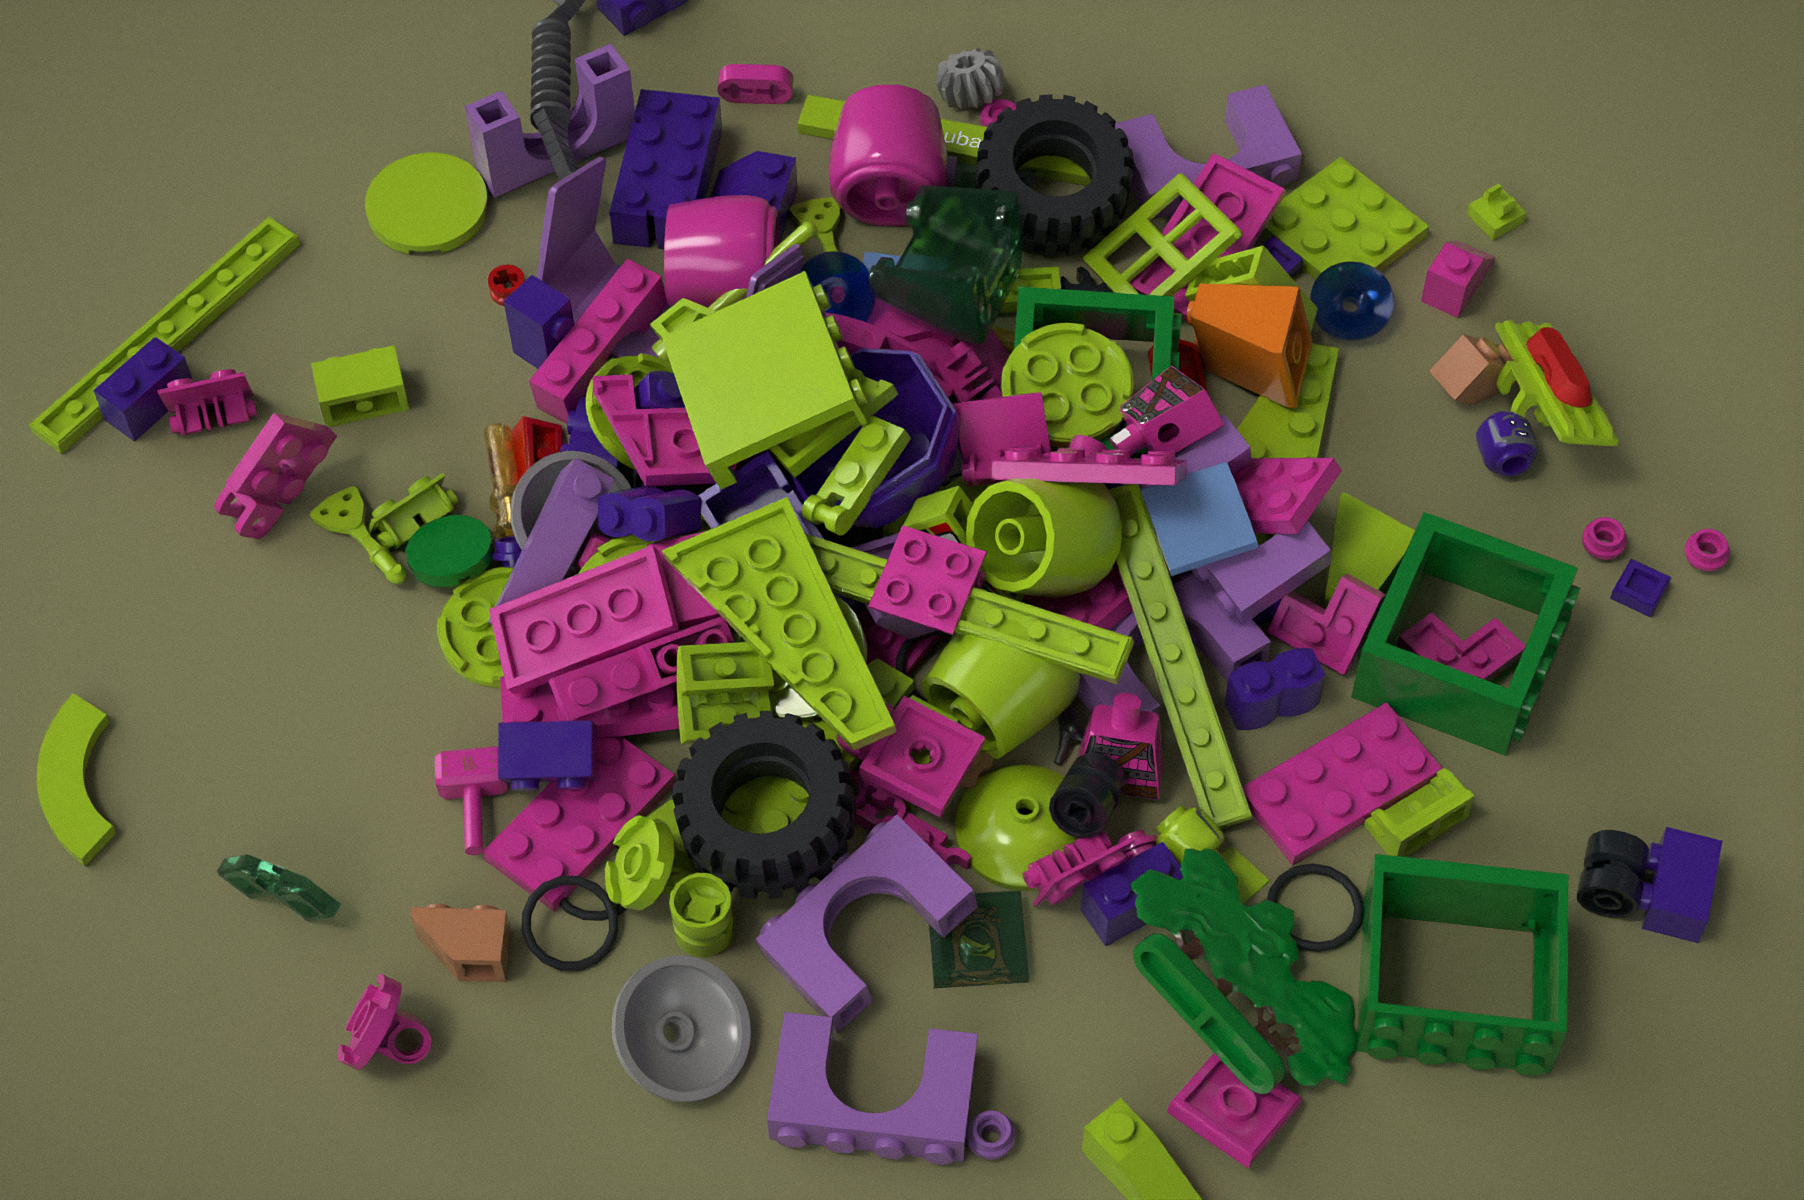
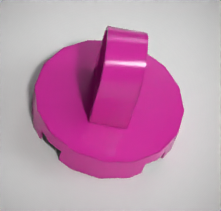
M381 973L377 976V983L380 986L368 985L347 1022L345 1030L352 1034L349 1047L343 1044L339 1045L338 1061L356 1070L363 1068L375 1052L399 1063L413 1064L424 1059L431 1047V1036L425 1023L418 1017L397 1008L402 992L401 983ZM413 1028L422 1034L420 1045L412 1051L405 1052L399 1050L394 1042L396 1035L403 1029Z

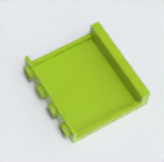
M805 271L662 336L704 464L721 490L737 483L731 466L737 462L852 410L861 426L868 423L861 407L868 403L866 394L858 378L851 381L849 376L850 373L856 371L854 363L846 347L844 346L840 349L837 342L844 338L833 315L827 317L825 313L826 310L832 308L821 284L813 287Z

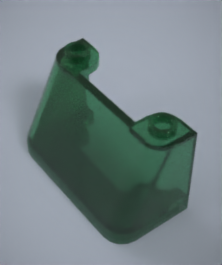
M922 185L914 201H909L906 210L907 224L912 226V238L896 266L893 258L881 257L876 265H872L869 273V287L872 291H875L879 300L966 343L983 344L1021 269L1023 248L1018 192Z

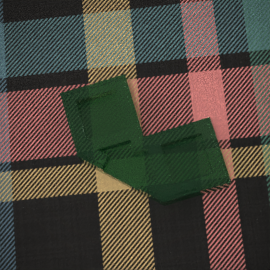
M248 854L224 858L216 871L221 878L249 899L273 895L308 922L334 918L341 906V903L307 877Z

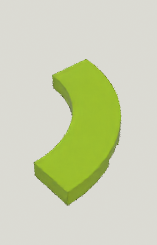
M72 693L53 718L45 734L37 763V789L42 811L53 834L63 848L86 867L116 834L113 825L105 820L91 803L85 783V769L88 767L92 749L110 721L107 714L75 693Z

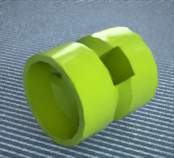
M709 873L691 874L677 882L671 891L669 901L673 931L677 944L684 952L694 957L707 958L718 955L729 946L734 936L735 925L732 913V899L728 886L720 878Z

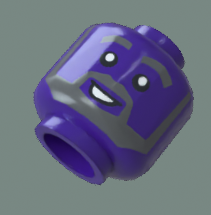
M1500 411L1490 415L1476 432V442L1483 463L1491 472L1503 476L1519 475L1530 467L1538 454V445L1530 422L1526 417L1515 414V412Z

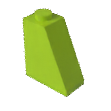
M1263 245L1216 258L1189 282L1185 297L1189 301H1195L1199 283L1299 286ZM1299 287L1311 333L1318 308Z
M1343 492L1338 499L1330 549L1331 564L1328 566L1323 609L1326 610L1341 577L1347 573L1387 595L1415 530Z

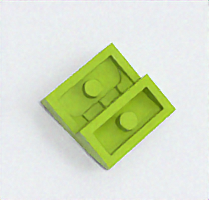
M747 642L682 645L678 647L677 705L681 745L693 744L700 737L706 741L710 737L709 729L719 722H722L724 726L735 723L733 716L747 713L748 719L760 717V711H771L768 690L774 686L772 667Z

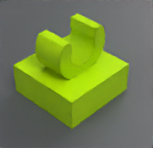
M1499 183L1484 191L1483 196L1470 203L1467 210V215L1492 241L1523 224L1527 214Z

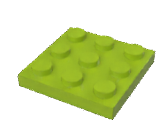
M1340 156L1283 198L1260 235L1266 240L1274 235L1303 259L1304 267L1302 269L1343 301L1426 238L1429 225Z

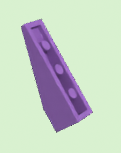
M577 458L573 459L560 471L496 606L563 580L598 515V497L608 493L614 478ZM491 617L488 620L490 624H492Z

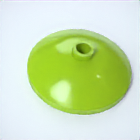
M1010 765L985 774L978 779V784L975 787L968 788L956 811L955 837L958 848L965 850L970 855V868L986 881L1002 888L1017 891L1038 890L1037 887L1030 889L1024 881L1023 872L1028 870V865L1049 854L1052 856V852L1055 850H1060L1064 854L1063 848L1065 845L1072 844L1080 839L1068 835L1059 829L1050 815V799L1063 781V775L1036 765ZM1027 808L1032 810V813L1022 815L1018 813V810Z

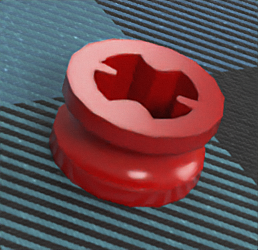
M509 264L494 268L487 278L490 297L498 305L504 306V300L525 281L522 270ZM509 282L512 287L505 288L503 283Z

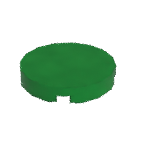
M449 515L434 519L420 527L409 539L405 553L408 566L419 582L432 587H452L460 584L459 579L470 575L472 580L479 576L490 565L492 552L495 549L490 530L481 520L467 515Z

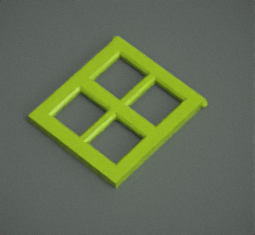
M1179 173L1082 259L1114 293L1139 294L1129 282L1160 256L1175 272L1149 295L1174 296L1233 243L1240 239L1243 232L1183 173ZM1181 195L1195 210L1164 236L1150 220ZM1204 218L1219 234L1188 260L1173 244ZM1137 233L1151 249L1120 274L1107 261V258Z

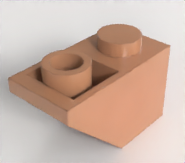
M1463 334L1429 372L1454 401L1476 405L1500 392L1496 385L1497 378L1506 362L1513 361L1503 342L1498 345L1486 337L1478 339ZM1517 380L1514 381L1511 386L1518 383Z
M438 903L429 904L426 907H411L410 917L417 938L458 981L506 982L511 940V927L506 909H498L491 905H477L472 909L451 908L448 905Z

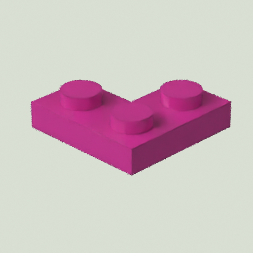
M1347 573L1341 577L1326 610L1293 591L1282 598L1267 632L1294 648L1313 649L1319 662L1345 675L1350 671L1386 594Z
M1432 612L1399 635L1397 646L1401 649L1489 682L1520 660L1526 647L1496 618H1493L1462 641Z

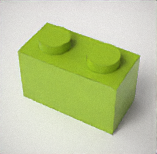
M395 345L372 348L365 352L341 357H330L323 361L311 363L319 405L324 423L328 427L410 410Z

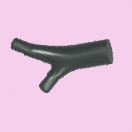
M1072 703L1057 717L1059 724V747L1053 762L1058 766L1062 765L1072 742L1081 744L1084 736L1076 720Z

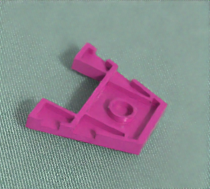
M632 375L593 376V393L646 487L716 483L704 464L685 407L636 409ZM740 462L731 465L733 472L738 470Z

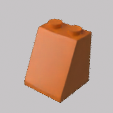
M1199 283L1195 301L1191 300L1188 304L1187 322L1189 326L1194 327L1196 334L1195 349L1197 353H1201L1206 371L1283 406L1296 408L1313 342L1299 287Z

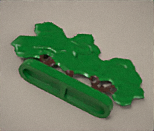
M1196 849L1184 850V858L1180 866L1183 876L1181 880L1149 869L1131 883L1132 890L1137 894L1135 902L1137 917L1147 925L1167 929L1176 936L1177 940L1176 944L1169 937L1155 933L1145 937L1133 950V960L1136 967L1247 1088L1258 1094H1267L1285 1076V1066L1282 1058L1270 1044H1274L1286 1051L1287 1066L1290 1073L1301 1085L1316 1087L1327 1078L1342 1084L1347 1083V1077L1352 1073L1348 1058L1357 1050V1033L1353 1027L1355 1018L1353 999L1348 993L1326 982L1296 980L1291 974L1290 966L1299 957L1297 943L1290 933L1295 927L1294 910L1266 899L1251 907L1243 905L1237 887L1238 877L1233 873L1221 855L1210 849H1203L1202 851ZM1188 930H1191L1196 937L1188 945L1184 936ZM1204 958L1209 962L1212 973L1217 979L1218 987L1208 979L1192 960ZM1231 992H1241L1254 1004L1258 1014V1025L1256 1027H1253L1226 998ZM1264 1009H1269L1272 1019L1268 1021L1263 1020ZM1277 1023L1288 1024L1295 1029L1296 1035L1279 1038L1280 1034L1276 1030L1273 1033H1269L1268 1028ZM1299 1044L1301 1050L1298 1053H1294L1287 1046Z

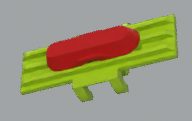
M1506 320L1502 323L1496 322L1495 329L1513 361L1506 362L1497 378L1496 385L1503 395L1510 392L1511 385L1516 380L1520 388V392L1513 401L1511 412L1525 417L1526 411L1530 407L1537 406L1534 415L1538 422H1541L1543 426L1552 427L1560 442L1567 444L1617 446L1619 439L1608 421V414L1605 409L1600 407L1592 394L1588 378L1560 332L1553 329L1550 323L1533 325L1529 321L1521 324H1516L1513 320Z

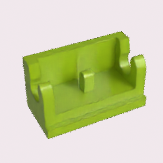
M1443 768L1436 772L1437 776L1432 778L1428 784L1384 811L1380 808L1371 813L1372 816L1365 820L1364 827L1388 855L1407 857L1466 820L1470 813L1474 794L1469 789L1467 790L1451 771Z

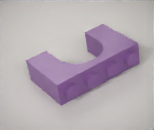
M608 44L575 59L579 94L574 107L570 111L571 120L567 131V140L575 162L627 140L632 122H634L635 107L630 69L612 44ZM502 90L464 106L476 170L480 173L485 185L494 198L555 171L542 136L539 132L522 133L520 117Z
M1266 85L1228 94L1225 122L1240 151L1227 160L1279 186H1285L1291 182L1298 181L1302 153ZM1153 114L1119 122L1115 125V130L1121 128L1128 138L1127 147L1133 153L1134 163L1132 170L1134 172L1131 188L1140 207L1179 173H1183L1194 183L1205 164L1186 160L1176 154L1168 145ZM1179 195L1152 219L1172 216L1184 198Z
M1225 414L1220 416L1224 423L1223 426L1175 453V460H1187L1186 475L1226 461L1232 475H1234L1251 463L1250 446ZM1138 484L1140 491L1142 489L1154 486L1150 484ZM1307 520L1298 534H1276L1266 542L1258 545V548L1192 569V571L1201 582L1208 579L1217 593L1213 595L1214 599L1224 614L1228 617L1234 614L1243 625L1331 564V550Z
M1187 572L1174 581L1172 585L1193 645L1205 654L1227 682L1229 675L1240 666L1252 662H1267L1271 641L1252 619L1242 625L1234 614L1230 617L1226 616L1214 599L1213 595L1217 591L1208 579L1201 582L1194 573ZM1133 610L1110 629V631L1132 637L1134 644L1131 651L1144 642ZM1128 661L1125 664L1118 685L1080 673V689L1077 696L1091 714L1095 706L1099 704L1113 706V699L1116 695L1131 693L1140 698V710L1155 712L1159 716L1160 704L1134 674Z
M895 815L887 823L881 822L876 825L867 835L866 842L854 853H846L841 856L832 866V872L819 884H811L798 895L796 904L784 915H776L771 918L761 929L760 936L756 938L762 955L820 1016L833 1017V1029L837 1033L873 1002L867 985L830 947L832 925L837 915L846 905L859 897L869 894L880 893L896 896L912 906L943 938L978 907L974 890L898 815Z
M784 1012L767 1118L769 1139L777 1140L779 1144L792 1148L814 1144L826 1146L827 1149L837 1153H851L857 1149L874 1151L878 1156L887 1159H899L904 1155L924 1157L926 1161L939 1165L950 1164L953 1161L964 1162L977 1058L978 1034L929 1028L923 1076L915 1094L905 1104L894 1110L882 1113H866L850 1108L841 1102L828 1084L827 1080L834 1040L833 1017Z

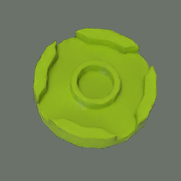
M635 816L624 824L613 841V844L620 846L617 852L615 863L610 861L606 863L605 887L612 902L621 904L626 909L644 910L652 905L661 893L670 895L677 882L688 875L695 874L693 859H689L687 853L674 849V838L670 827L665 822L657 818Z

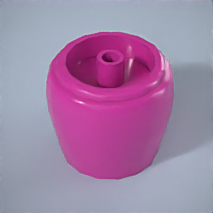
M875 85L863 88L848 97L840 112L830 149L828 165L830 193L842 210L863 223L876 226H903L918 222L937 208L947 189V150L939 109L929 96L917 89L902 85Z
M748 195L718 196L670 204L667 210L664 244V279L667 305L673 306L682 298H685L708 308L721 295L730 290L748 289L752 275L765 266V261L771 255L773 249L779 245V218L776 207L770 206L766 199Z

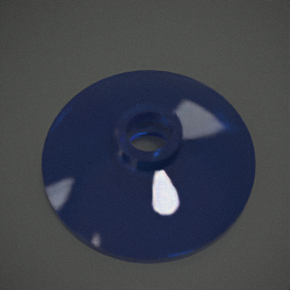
M831 251L814 256L802 266L799 273L805 271L813 287L819 284L822 285L832 307L826 310V313L842 315L863 322L868 321L876 302V286L871 272L863 262L850 254ZM838 286L845 292L844 299L839 303L835 302L832 298V292Z
M1341 262L1330 266L1317 277L1310 294V300L1318 308L1315 316L1317 324L1331 336L1347 341L1364 340L1379 333L1389 322L1394 308V294L1388 280L1377 269L1361 262ZM1352 302L1356 304L1358 309L1350 312L1343 308V304Z

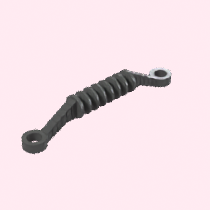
M553 0L558 5L557 8L543 20L537 22L533 26L531 33L532 87L530 91V121L542 136L549 157H551L550 160L559 178L557 183L578 170L567 140V131L571 120V30L568 26V21L572 19L585 0Z

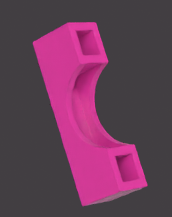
M628 258L529 380L538 409L567 424L569 411L576 410L580 397H586L591 379L605 364L615 346L632 332L639 331L645 334L650 328V324L657 319L667 306L662 276Z

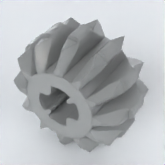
M975 48L972 51H965L963 49L957 55H948V60L938 64L939 71L936 73V84L938 92L941 93L942 100L947 102L948 107L954 108L959 106L961 110L972 106L978 108L980 104L992 103L993 97H998L1002 94V86L1004 85L1002 65L999 64L998 57H994L990 50L981 52L979 48Z

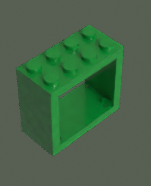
M1019 287L1014 349L1021 343L1022 338L1041 327L1057 323L1083 324L1086 329L1093 330L1108 339L1154 342L1152 380H1154L1171 366L1177 370L1179 369L1178 345L1182 313H1173V296ZM1109 434L1099 442L1105 445L1107 449H1114L1110 438L1115 434ZM1050 446L1051 452L1058 451V447ZM1142 448L1130 458L1141 459V455L1148 454V451Z
M1423 512L1362 648L1351 698L1375 707H1379L1387 702L1398 716L1505 756L1512 740L1519 743L1522 740L1530 719L1531 710L1538 701L1547 671H1550L1555 659L1560 639L1564 637L1573 613L1572 610L1581 589L1573 585L1578 567ZM1425 574L1538 615L1509 688L1394 646Z
M1375 854L1363 901L1356 1052L1368 1053L1371 1057L1377 1059H1392L1396 1056L1417 1058L1419 1062L1428 1065L1453 1062L1466 1064L1469 1068L1475 1070H1489L1494 1067L1515 1069L1517 1073L1527 1076L1551 1073L1567 1034L1569 874ZM1386 917L1533 933L1532 1020L1379 1003L1382 921Z

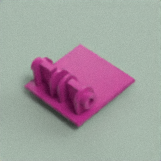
M988 326L965 342L961 341L952 347L949 352L934 360L932 364L942 379L953 387L952 393L958 402L961 403L1002 397V372L1010 354L993 329Z
M225 369L212 373L210 375L211 379L193 382V379L190 378L178 379L167 384L168 388L157 390L170 414L176 413V416L169 417L172 434L181 432V435L185 436L202 432L203 428L198 408H202L207 431L212 430L207 407L211 405L215 407L219 427H225L220 403L224 405L229 426L250 422L249 417L257 416L254 399L245 400V398L254 396L245 373H236L234 369Z
M1042 392L953 403L959 415V441L963 458L961 469L963 481L967 482V487L1002 481L992 479V461L1005 456V450H1013V447H1039L1040 455L1050 456L1051 447Z
M902 525L868 607L953 635L972 588L980 589L983 585L985 572L980 569L987 552Z
M1102 831L1092 838H1080L1072 844L1065 845L1063 848L1064 854L1060 850H1055L1052 852V856L1049 854L1030 863L1028 870L1023 872V878L1030 889L1037 887L1040 892L1033 901V906L1036 907L1049 900L1051 906H1055L1076 893L1075 888L1083 884L1087 879L1090 881L1123 863L1127 859L1124 853L1134 843V837L1112 847L1109 837Z

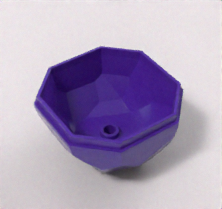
M860 348L850 355L855 369L862 371L865 377L879 382L882 379L893 384L898 393L895 398L872 416L905 429L911 437L852 525L877 528L894 522L912 509L916 499L933 494L943 485L954 465L960 421L958 412L920 354H914L912 351ZM863 426L857 427L795 478L780 463L803 504L808 497L818 493ZM837 500L835 504L840 505L842 501Z

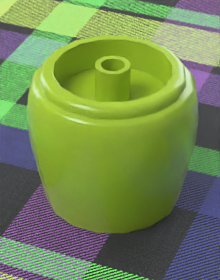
M1011 478L989 486L975 499L967 517L966 543L967 546L987 552L980 570L985 572L984 580L996 589L1039 597L1057 598L1092 589L1110 573L1121 550L1123 526L1117 502L1104 483Z
M1014 618L1004 620L998 627L989 628L1032 642L1027 631L1028 629ZM955 633L923 679L922 687L929 704L958 718L959 724L986 737L980 753H988L992 758L999 759L1050 724L1071 704L1080 689V673L1045 662L1020 649L991 639Z

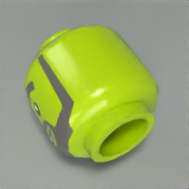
M1183 805L1179 806L1155 828L1159 834L1155 845L1164 842L1180 866L1184 858V850L1196 849L1202 851L1203 849H1210L1219 853L1217 849L1224 841L1222 830L1203 809L1197 806L1190 807L1189 809H1186Z

